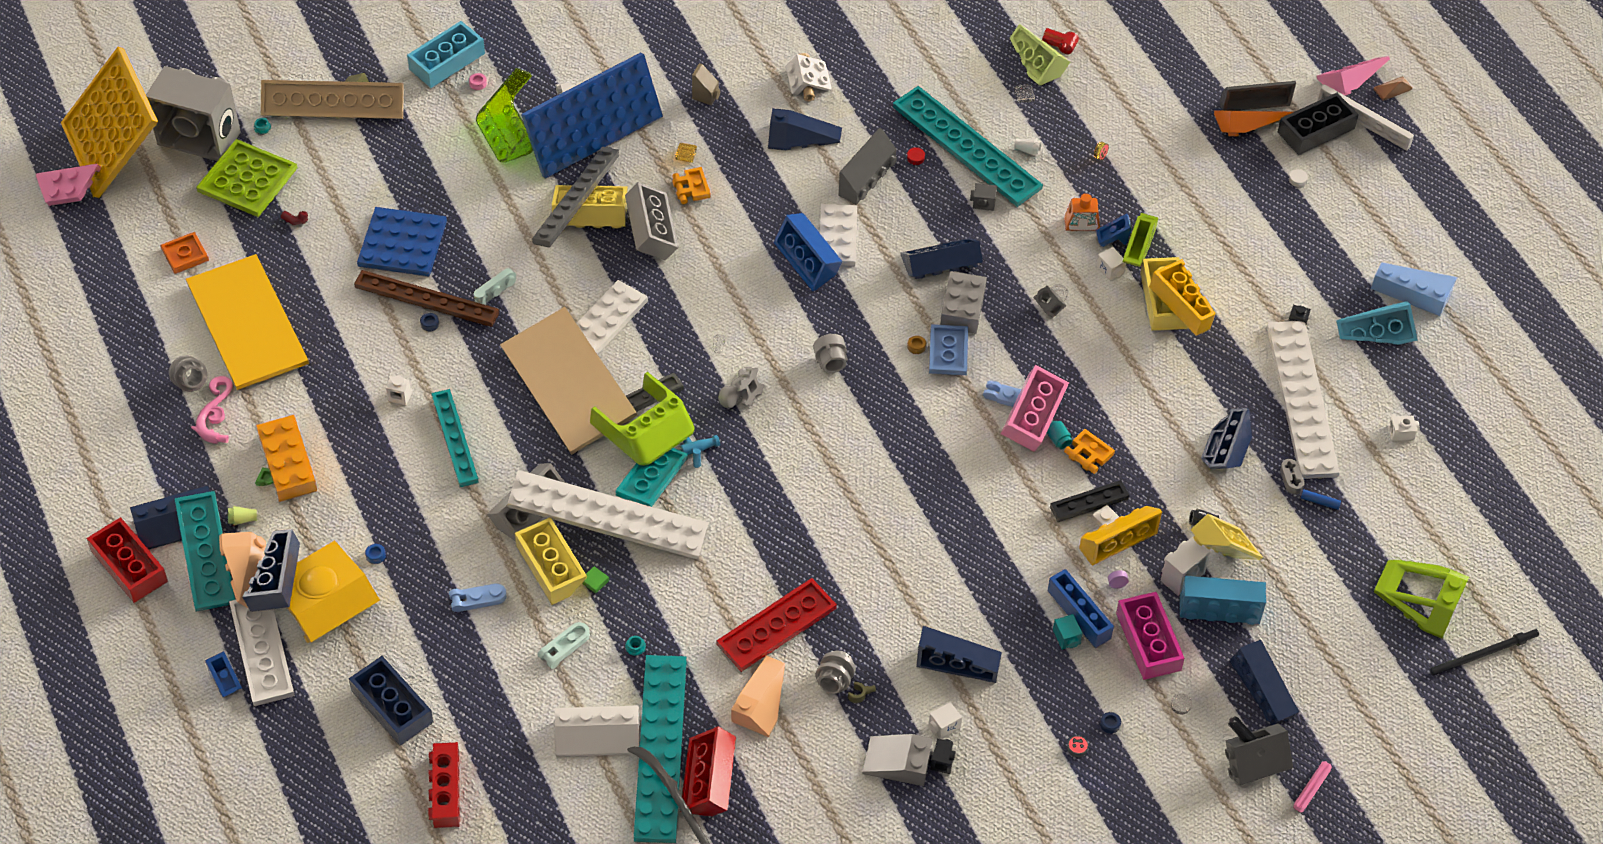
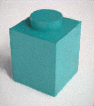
M1073 614L1054 620L1053 632L1062 650L1075 648L1081 644L1083 633Z

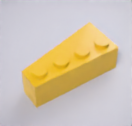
M1181 259L1154 271L1149 288L1197 336L1210 330L1215 312L1206 297L1201 295L1200 287L1193 282L1192 274L1189 270H1186L1184 267L1185 263Z

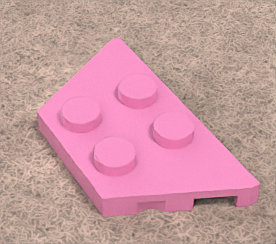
M98 164L37 173L36 178L45 202L51 206L81 201L86 194V190L93 183L91 178L95 172H100L101 167Z

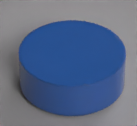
M372 544L365 550L366 559L371 564H379L386 557L385 549L380 544Z

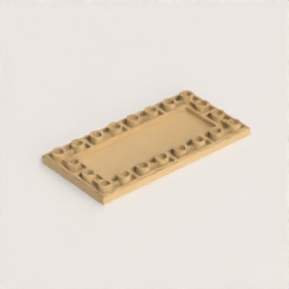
M566 307L561 308L500 344L571 455L604 436L590 424L591 408L596 407L617 425H622L638 416Z

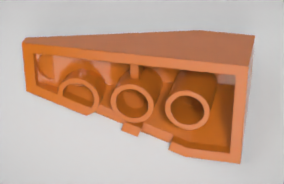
M1214 110V115L1221 132H1228V136H1239V133H1246L1274 123L1282 117L1293 113L1287 111Z

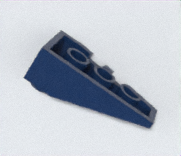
M772 108L768 149L786 151L791 150V147L797 146L807 148L808 145L812 144L821 146L840 143L842 127L792 110Z

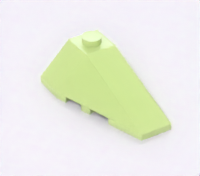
M1021 24L1017 26L1010 37L1016 52L1019 53L1022 59V64L1027 69L1028 76L1040 86L1061 77L1070 64V61Z

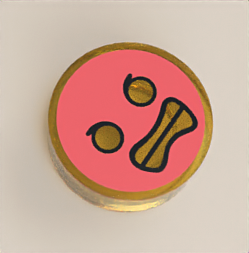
M1103 141L1099 142L1095 147L1094 157L1103 160L1107 155L1109 145Z

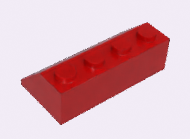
M719 726L689 738L682 798L693 815L715 816L728 809L736 736Z

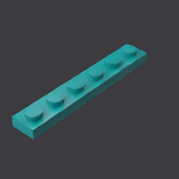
M446 389L431 393L459 487L479 483L451 390Z

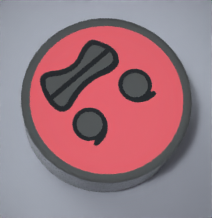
M1082 736L1071 737L1067 745L1069 754L1073 757H1083L1086 755L1089 746L1088 741Z

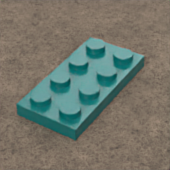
M672 448L651 464L639 465L636 463L616 489V496L652 507L686 462L688 454Z

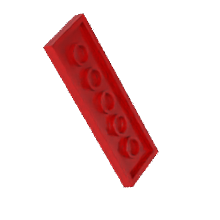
M811 578L716 640V645L742 672L836 610L837 604Z

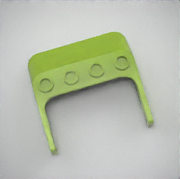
M646 372L642 388L659 402L657 405L627 425L615 424L596 407L591 408L590 424L639 465L651 464L690 437L695 429L683 401L649 372Z

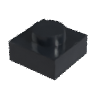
M1293 304L1288 320L1304 322L1307 325L1311 309Z

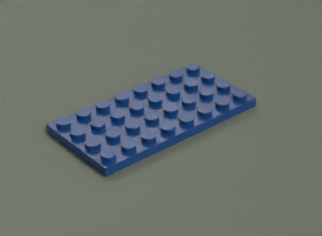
M640 52L522 113L521 116L541 175L546 179L595 153L602 147H606L663 117L645 55Z

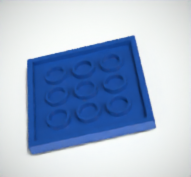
M375 207L357 260L358 267L430 277L446 226V216Z

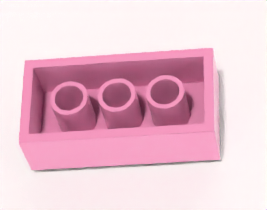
M1035 365L1025 380L1001 434L1035 452L1046 435L1069 382Z

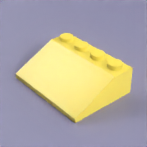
M555 185L552 212L573 185ZM596 186L567 225L578 228L585 226L621 228L625 226L627 209L625 194L628 191V186Z

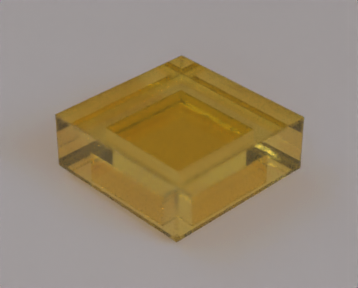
M679 143L675 159L693 163L697 146Z

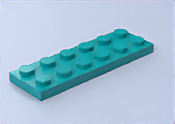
M215 491L175 498L195 612L230 605L229 601L235 600L231 585L230 571H227L225 567L227 564L226 557L222 556L220 552L219 536L223 532Z

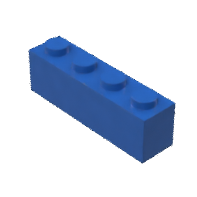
M1064 569L1050 577L1047 591L1067 615H1074L1082 633L1090 643L1097 648L1111 640L1114 629L1113 624L1071 574Z

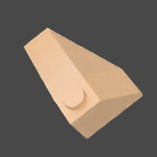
M252 532L221 534L219 536L220 552L222 556L226 557L227 564L225 567L227 571H230L233 578L231 585L236 601L247 607L242 596L245 591H248L250 587L249 581L258 570L256 566L265 555L263 551L266 547V541Z
M769 656L764 658L731 709V722L764 736H770L778 721L785 663Z

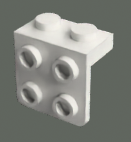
M797 54L785 66L793 95L798 96L807 86L826 91L831 89L825 62Z

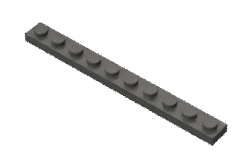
M602 147L533 236L532 242L534 245L548 248L552 246L619 157L618 149Z

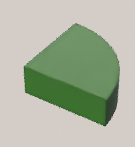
M262 467L255 482L256 486H267L273 483L268 468Z

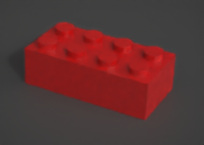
M121 517L86 538L93 555L133 603L168 582L162 565Z

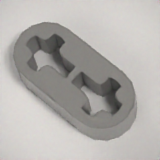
M1293 459L1284 460L1280 473L1285 488L1291 494H1298L1304 486L1300 467Z

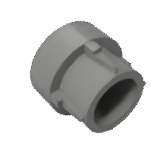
M827 334L814 342L813 350L821 369L828 373H835L846 366V361L848 360L846 355L847 349L842 336Z

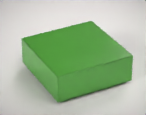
M594 566L586 573L587 578L582 584L594 593H597L609 581V577Z

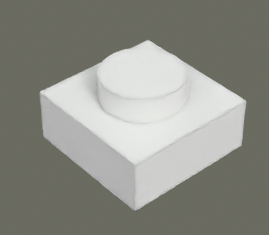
M1108 505L1092 514V520L1099 527L1104 524L1108 525L1119 517Z

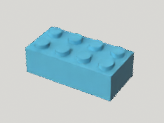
M460 21L407 54L409 70L432 88L484 55V39L464 22Z

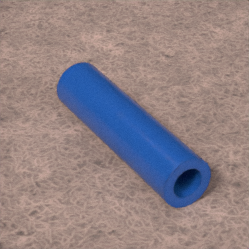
M1303 489L1301 499L1339 510L1341 504L1340 500Z

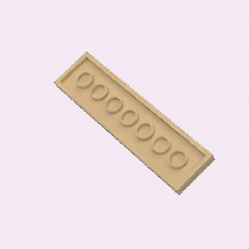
M261 80V116L403 119L404 83Z

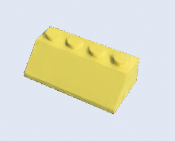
M1207 514L1191 529L1195 535L1193 537L1200 546L1204 545L1207 549H1213L1216 553L1220 552L1224 556L1236 559L1260 560L1263 558L1240 528L1210 514Z
M551 517L515 533L516 547L551 605L570 597L587 578V575Z

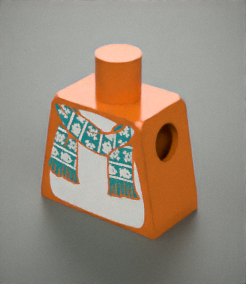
M1083 194L1081 198H1072L1064 216L1066 231H1096L1100 228L1097 199L1092 198L1089 194Z

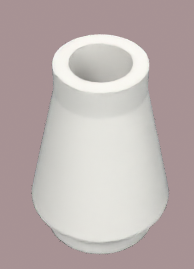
M1037 138L1016 139L1014 148L1035 156L1041 152L1042 141H1039Z

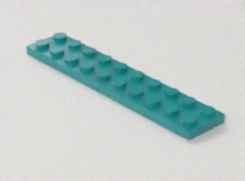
M916 86L893 102L895 110L986 183L997 185L996 191L1016 207L1043 189V184L920 86Z
M646 655L640 747L650 751L657 758L671 778L677 781L679 791L687 656ZM639 758L634 842L676 843L678 806L656 772L644 760Z

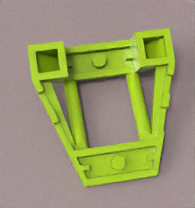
M1388 560L1374 593L1392 607L1396 606L1404 613L1403 615L1407 619L1411 618L1415 621L1420 629L1443 639L1469 576L1440 565L1405 560ZM1412 572L1445 580L1437 600L1397 592L1404 573ZM1402 601L1432 607L1429 619Z

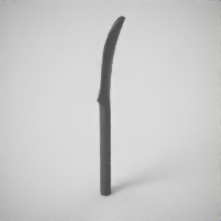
M634 746L628 748V752L644 760L656 772L700 844H710L679 793L677 781L671 778L650 751L643 747Z

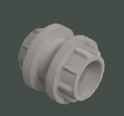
M184 355L176 358L171 363L169 377L171 382L180 389L194 392L205 384L207 369L201 361L192 356ZM191 369V374L185 378L186 372Z
M831 651L823 656L816 670L815 677L822 690L827 693L836 694L845 691L849 687L856 667L851 656L847 653Z

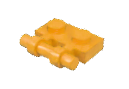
M702 167L684 170L685 176L680 177L678 173L672 175V183L677 189L676 195L681 204H686L688 202L687 197L692 196L693 201L711 198ZM688 184L689 188H683V185Z
M1086 429L1073 440L1072 445L1076 448L1072 449L1067 446L1064 450V453L1069 455V459L1077 461L1082 465L1083 469L1091 471L1093 474L1099 469L1094 465L1095 462L1103 466L1115 453L1113 448ZM1083 452L1084 454L1089 456V458L1086 459L1080 454Z

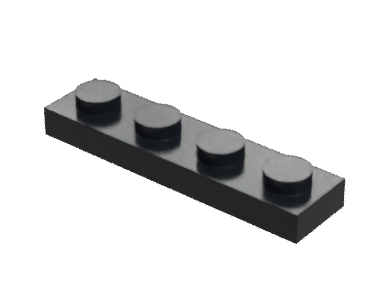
M1120 480L1050 503V509L1057 522H1061L1101 509L1106 505L1110 506L1128 500L1129 493Z

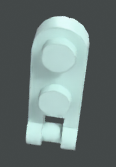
M507 268L474 291L475 302L486 305L489 300L498 296L503 290L515 283L516 273Z
M581 622L571 625L538 652V657L546 660L547 665L551 669L556 668L564 658L589 639V627ZM555 651L556 654L552 656L550 653Z

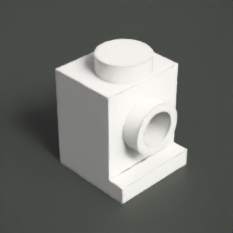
M391 376L386 386L388 402L407 405L413 391L410 388L409 380L401 376ZM401 393V397L395 396V394Z
M1391 415L1388 424L1391 441L1415 439L1420 426L1419 422L1414 420V416Z

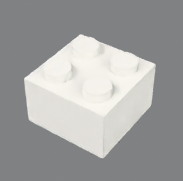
M1193 537L1187 542L1183 541L1174 553L1170 552L1165 557V564L1161 571V582L1175 594L1180 595L1185 576L1201 577L1205 573L1210 551L1203 545L1200 546Z

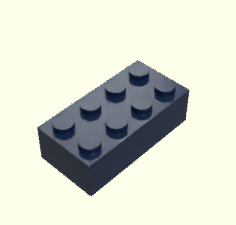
M380 656L348 678L353 694L400 746L434 723L432 710L383 656Z

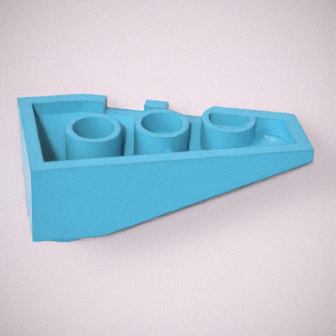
M1407 301L1336 320L1340 339L1392 344L1418 341L1411 304Z

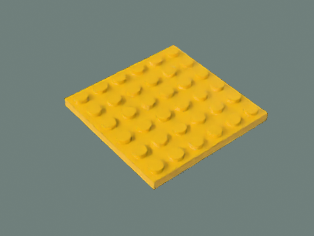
M121 47L115 49L61 121V125L79 165L98 164L101 167L100 172L94 173L91 178L93 183L89 187L93 197L100 198L104 191H106L107 187L158 123L124 48Z

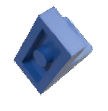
M1128 214L1096 230L1098 242L1102 247L1117 239L1124 245L1127 244L1132 230Z
M224 651L205 660L210 677L214 679L222 697L242 688Z

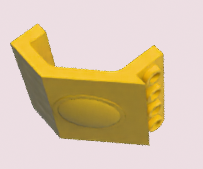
M334 540L297 562L290 607L287 609L305 635L303 637L306 642L310 643L377 603L380 599L363 571Z

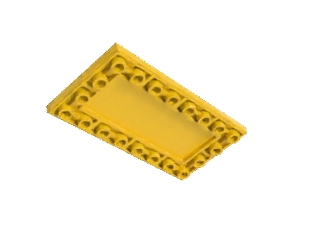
M256 254L186 278L187 285L237 390L309 364L308 358Z

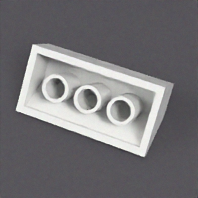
M638 706L555 708L556 757L634 755L628 752L627 749L634 746L639 747Z

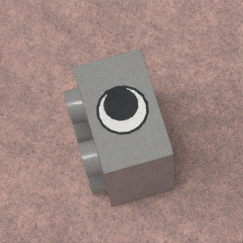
M164 66L146 94L158 120V123L153 128L157 145L218 161L241 133L231 85L220 77H213L211 79L196 75L186 68L178 70Z

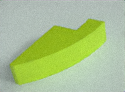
M1144 213L1137 217L1122 262L1141 267L1155 234L1159 217Z

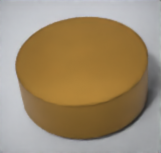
M921 336L910 337L907 343L909 352L913 354L923 353L926 349V340Z

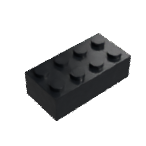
M1337 92L1282 117L1277 133L1300 155L1354 130L1359 115Z

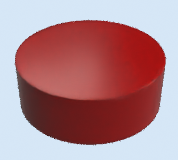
M911 148L907 152L908 162L913 165L922 164L925 160V152L920 148Z

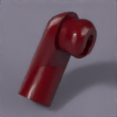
M283 211L281 218L291 225H300L308 221V213L300 211L298 216H294L287 211Z

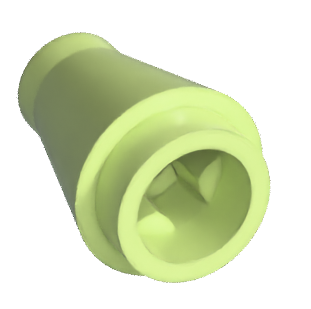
M237 506L228 508V524L238 525L257 521L256 509Z

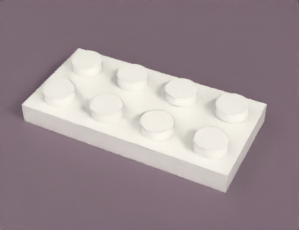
M821 204L820 234L843 261L842 266H855L857 205Z

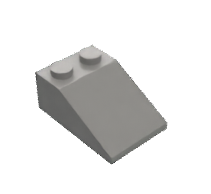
M915 734L870 736L862 774L924 786L933 738Z

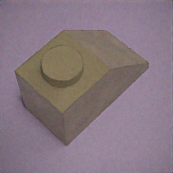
M699 63L692 74V99L712 105L715 99L717 100L720 96L719 81L703 64Z

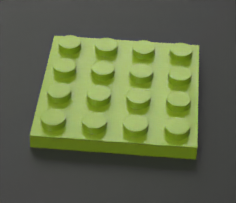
M236 139L197 185L196 189L197 192L259 217L298 167L297 163Z

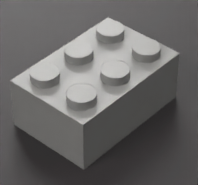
M950 271L940 325L968 326V333L977 334L987 277Z

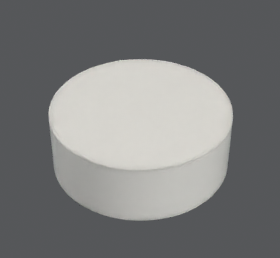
M1293 170L1290 173L1289 182L1295 187H1302L1307 183L1308 175L1303 170Z

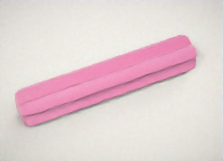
M1326 761L1320 764L1293 806L1295 810L1300 813L1305 810L1331 771V764Z

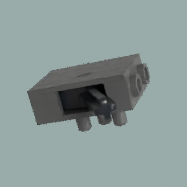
M1235 716L1229 719V727L1238 735V737L1225 740L1227 747L1225 755L1230 765L1228 773L1232 780L1234 779L1239 785H1243L1293 768L1288 731L1280 724L1251 732L1238 717Z

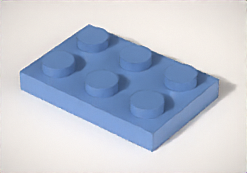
M931 324L929 374L967 376L968 326Z

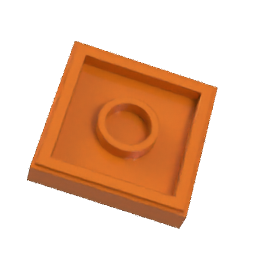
M195 232L160 245L174 274L209 261V257Z

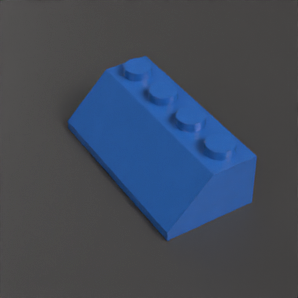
M804 213L786 215L773 243L812 291H816L837 274L843 261Z

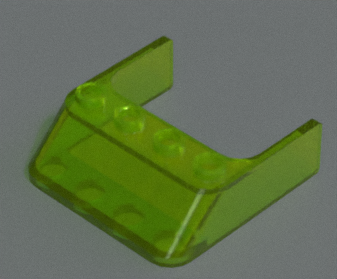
M515 68L476 116L477 125L497 160L502 163L515 160L533 152L524 122L514 106L516 94L532 75L530 72Z

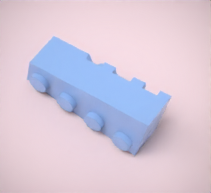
M1381 262L1371 289L1400 301H1407L1415 307L1441 316L1452 294L1457 277Z

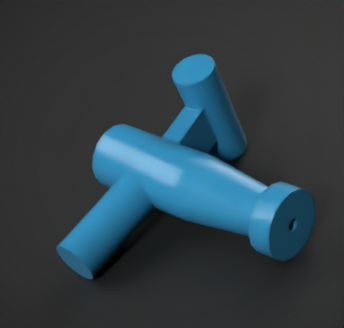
M717 435L694 442L688 437L683 441L684 444L680 445V450L688 455L693 454V466L699 468L701 466V451L712 446H720V440Z

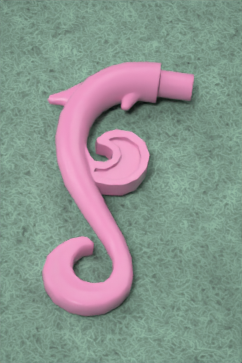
M218 376L210 381L209 389L213 394L219 396L200 411L196 426H191L203 440L214 444L219 442L228 443L229 437L228 435H219L213 429L211 431L208 430L205 423L208 417L209 421L213 424L221 423L225 419L223 408L217 405L233 389V383L228 377ZM220 385H225L226 390L222 394H220V391L217 390V387Z

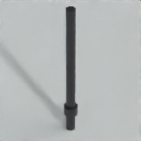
M1534 629L1526 633L1514 634L1512 638L1430 668V673L1434 676L1511 646L1523 645L1527 640L1538 637L1539 631Z

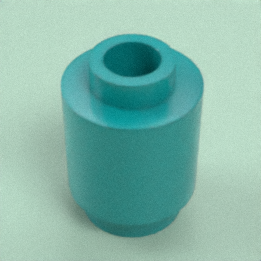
M1062 421L1051 422L1046 433L1054 445L1061 450L1070 446L1073 442L1072 436Z

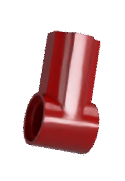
M1046 28L1042 41L1059 47L1062 53L1068 55L1075 49L1079 37L1074 32L1069 31L1064 34Z

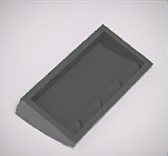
M1296 81L1226 87L1219 101L1221 109L1225 111H1241L1290 106Z

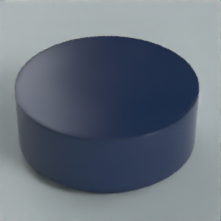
M434 313L424 314L420 318L421 328L428 332L436 330L439 327L438 316Z
M1114 712L1103 714L1100 720L1101 729L1106 733H1116L1121 726L1120 716Z

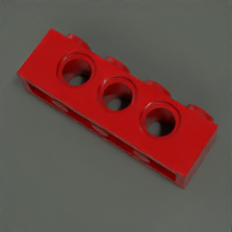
M458 742L433 743V751L429 752V764H432V770H429V783H432V789L428 790L429 801H432V807L428 808L429 820H433L434 828L460 827V752ZM442 802L448 803L446 805H440Z

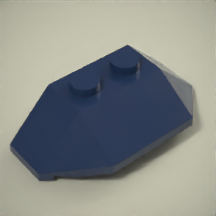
M1248 408L1230 409L1227 413L1228 415L1221 419L1212 429L1201 460L1211 470L1228 469L1242 465L1252 438L1250 411Z

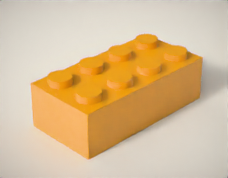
M295 415L256 425L279 502L316 492V481Z

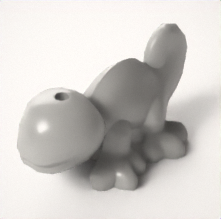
M741 368L738 371L739 377L735 378L730 386H724L720 390L718 399L723 407H734L740 397H742L743 405L752 406L755 395H761L764 384L757 381L758 368Z

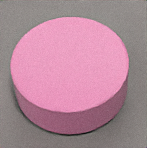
M481 73L471 75L469 77L470 87L474 90L484 89L487 85L485 75Z

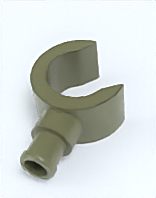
M854 682V688L861 691V694L853 695L848 692V699L853 703L862 702L866 694L876 691L875 685L864 686L862 683Z

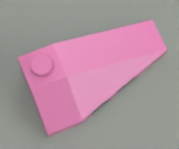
M1389 56L1374 58L1356 65L1343 67V69L1332 70L1316 77L1323 85H1327L1344 96L1349 95L1351 90L1359 88L1390 58Z

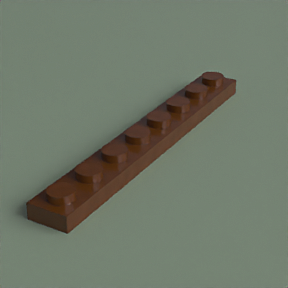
M361 270L354 282L355 288L490 327H493L499 315L498 308Z

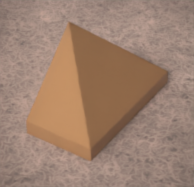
M1401 76L1378 85L1373 90L1384 101L1408 92L1413 87Z

